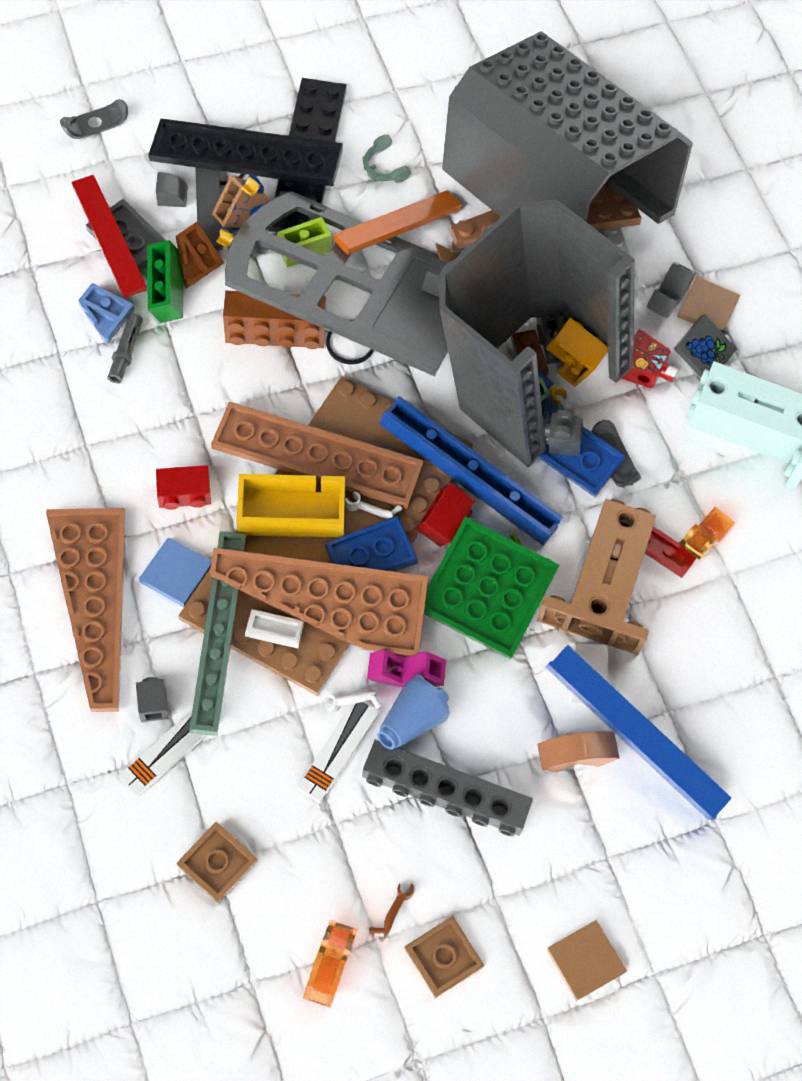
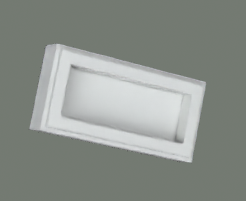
M252 609L245 637L298 648L304 621Z

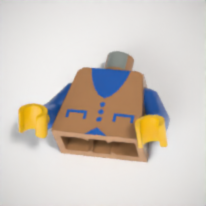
M251 174L246 180L230 175L212 212V215L223 226L219 232L220 237L216 242L226 248L231 245L234 239L233 232L238 231L252 214L269 203V197L264 193V186L256 175Z

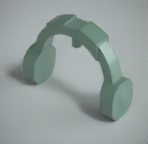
M384 134L374 140L373 146L363 156V167L367 172V176L373 181L394 180V182L400 183L411 176V170L408 166L399 167L388 174L374 171L373 169L377 168L376 164L369 166L370 157L374 153L381 152L391 146L392 139L389 134Z

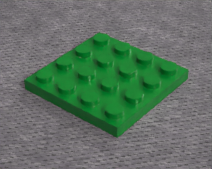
M465 517L427 587L424 615L511 660L560 565Z

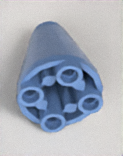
M419 674L408 680L380 726V731L377 733L380 743L392 750L445 723L450 715L447 704L449 700L447 692L442 688L434 687Z

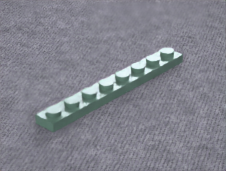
M220 531L217 548L244 552L246 534ZM212 578L189 728L190 733L218 736L239 593L238 589L215 578Z

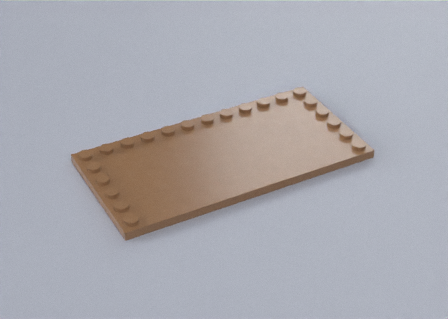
M341 376L308 425L424 461L408 509L402 508L400 512L393 515L394 517L399 516L412 545L420 533L416 530V527L440 489L451 483L453 479L379 425L384 412L394 402ZM448 431L469 448H473V443ZM278 469L274 475H295V474H292V473H289V472H285V471H282V470H279V469ZM316 481V492H321V482ZM345 490V498L349 502H356L353 498V492ZM360 495V501L389 511L396 508L395 505ZM344 502V535L387 520L361 509L349 511L346 509ZM246 535L244 552L332 563L325 548V543L336 538ZM210 569L178 615L179 620L202 633L205 630L213 578L210 576ZM239 590L231 649L318 697L350 643L304 622L298 648L245 637L252 609L294 619L298 618Z

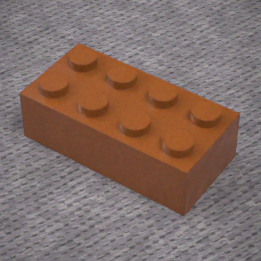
M225 290L223 309L225 343L234 345L255 344L261 347L272 345L284 348H324V328L239 291ZM290 294L294 297L300 296L299 294ZM326 296L323 297L318 307L326 310Z

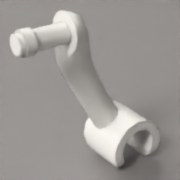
M353 492V498L356 502H349L345 498V507L349 511L361 509L385 519L393 518V515L402 510L400 505L389 511L360 501L361 498L357 492Z
M364 692L344 697L326 694L321 700L322 703H327L330 699L334 700L333 705L328 708L329 712L337 711L341 705L360 703L367 700H372L377 709L382 707L381 702L376 698V692Z

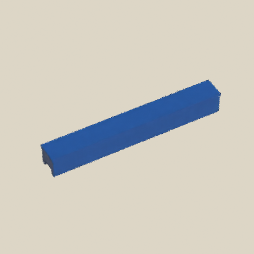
M398 396L393 405L384 412L379 425L542 546L547 543L557 530L563 516L402 397Z
M569 645L553 661H550L545 666L550 673L707 820H715L718 813L732 797Z

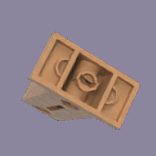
M605 499L571 602L567 603L560 596L551 595L549 597L545 595L536 621L638 655L647 640L649 630L645 629L642 624L634 621L624 622V617L656 515L651 514L645 508L626 506L624 502L617 499Z

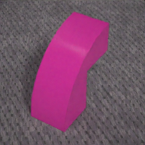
M383 649L370 653L367 679L381 684L403 687L408 680L419 674L434 687L444 686L446 660L429 652L404 658Z

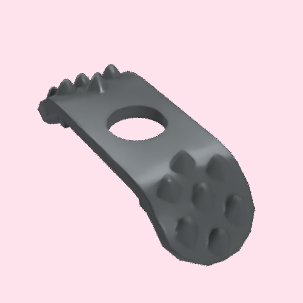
M116 99L106 107L72 117L64 116L60 119V125L69 137L73 139L85 138L123 124L128 117V106L124 100ZM98 117L102 123L99 127H91L88 124L89 119Z
M610 420L597 422L591 432L626 456V459L611 477L617 487L633 486L634 483L641 479V475L635 468L614 423Z

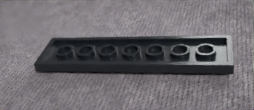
M301 78L288 136L336 142L347 84ZM278 179L274 199L292 191L323 204L326 186ZM310 208V209H312V210H314V211H316V212L321 213L320 211H318V210H316V209ZM296 211L275 223L268 231L279 232L315 218Z
M160 118L148 157L153 162L245 175L254 174L260 177L333 187L343 153V143Z

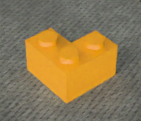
M569 318L561 326L546 347L548 351L563 362L556 373L575 388L597 368L608 352V347L601 339L594 337L584 329L581 323L574 321L572 318Z

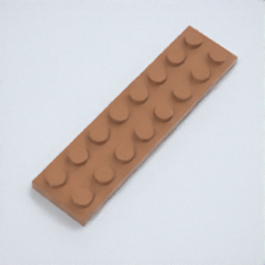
M230 401L211 442V448L295 475L316 476V481L321 482V476H345V490L357 492L360 495L395 506L400 505L405 509L409 507L424 465L423 460Z

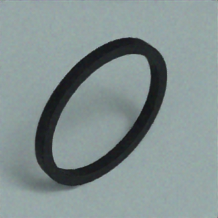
M329 331L327 334V350L340 363L348 365L359 364L369 359L374 350L370 349L365 356L354 360L341 358L333 352L330 346V338L333 332Z

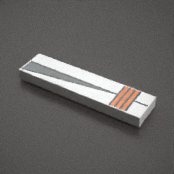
M365 701L352 704L298 784L297 790L321 804L379 716L380 710Z
M192 710L118 775L119 779L137 798L207 736L190 733Z

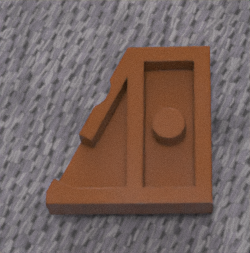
M198 222L175 236L183 282L186 289L224 264V261Z

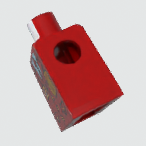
M638 329L634 336L633 368L621 379L653 388L659 377L672 383L679 369L667 364L671 353L669 348L641 329Z

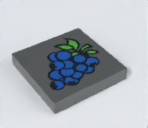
M705 314L697 319L673 348L700 378L705 369L710 370L713 361L725 365L737 350Z

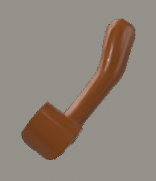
M412 883L409 894H403L400 890L401 884H398L397 897L385 917L384 928L371 927L369 928V933L384 934V937L389 934L403 902L411 899L414 894L415 888Z

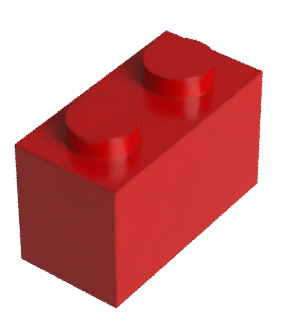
M208 465L156 469V489L159 508L174 510L184 506L200 508L210 505L211 490Z
M447 484L440 489L416 527V530L439 547L451 543L464 518H470L472 515L471 507L475 500L454 484Z

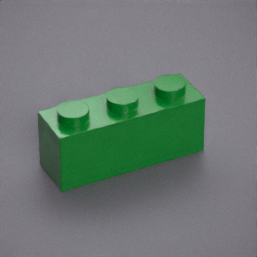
M170 240L147 245V310L160 323L183 318V276L178 249Z

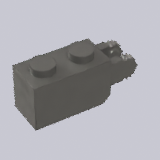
M558 410L557 413H552L551 421H546L544 433L545 444L549 445V453L580 457L584 418L574 416L568 410Z

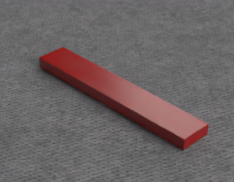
M94 174L72 181V188L123 298L147 291L146 284Z

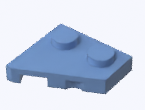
M94 283L90 284L78 300L79 306L106 344L111 341L128 319V316L134 311L132 303Z

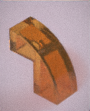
M714 507L699 525L694 524L679 544L698 560H702L729 534L736 523L717 507Z
M330 920L314 961L303 999L331 1008L358 929Z

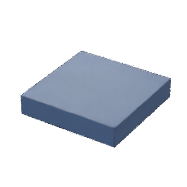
M168 537L139 577V582L184 607L209 571L211 560Z

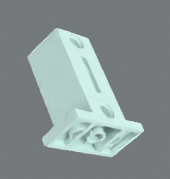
M713 361L710 370H704L686 415L691 417L688 427L788 464L784 476L788 477L785 486L795 490L802 478V394Z

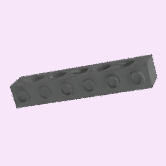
M374 739L362 771V778H365L366 782L372 786L381 787L383 785L389 787L393 793L399 796H413L418 798V801L423 805L429 807L437 805L445 808V812L452 816L460 817L463 815L469 817L476 825L482 827L493 826L498 828L501 834L509 837L521 835L534 799L397 747L392 750L388 749L376 739ZM389 766H396L400 769L401 773L393 776L388 774L386 769ZM415 776H423L427 783L416 785L412 779ZM447 785L452 788L453 793L451 795H443L439 791V787ZM474 795L479 799L480 803L470 805L466 802L465 797ZM494 805H501L505 808L506 814L497 815L493 812L492 807Z

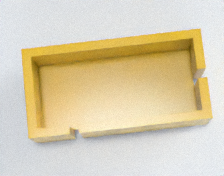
M239 474L237 532L251 536L329 538L344 536L345 476H321V492H316V476Z

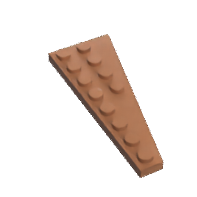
M125 508L46 509L50 535L90 711L119 712Z

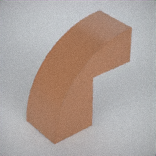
M610 731L569 734L537 744L542 771L559 772L576 764L600 767L620 759L615 733Z

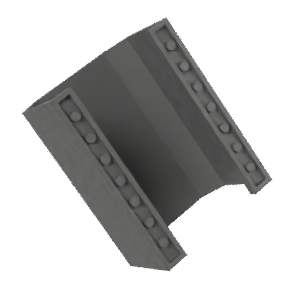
M540 31L470 66L449 96L442 170L499 216L506 209L512 208L517 202L558 200L584 221H587L591 201L602 186L606 184L654 222L660 224L675 215L693 142L616 84L612 83L547 34Z
M558 200L517 202L512 208L506 209L492 226H488L482 231L477 240L465 246L461 254L453 262H448L443 267L439 277V309L460 410L528 468L546 451L536 352L527 346L511 361L498 350L502 344L530 318L563 316L566 319L572 318L574 321L581 323L584 329L594 337L601 339L608 347L609 378L617 383L633 368L635 259Z

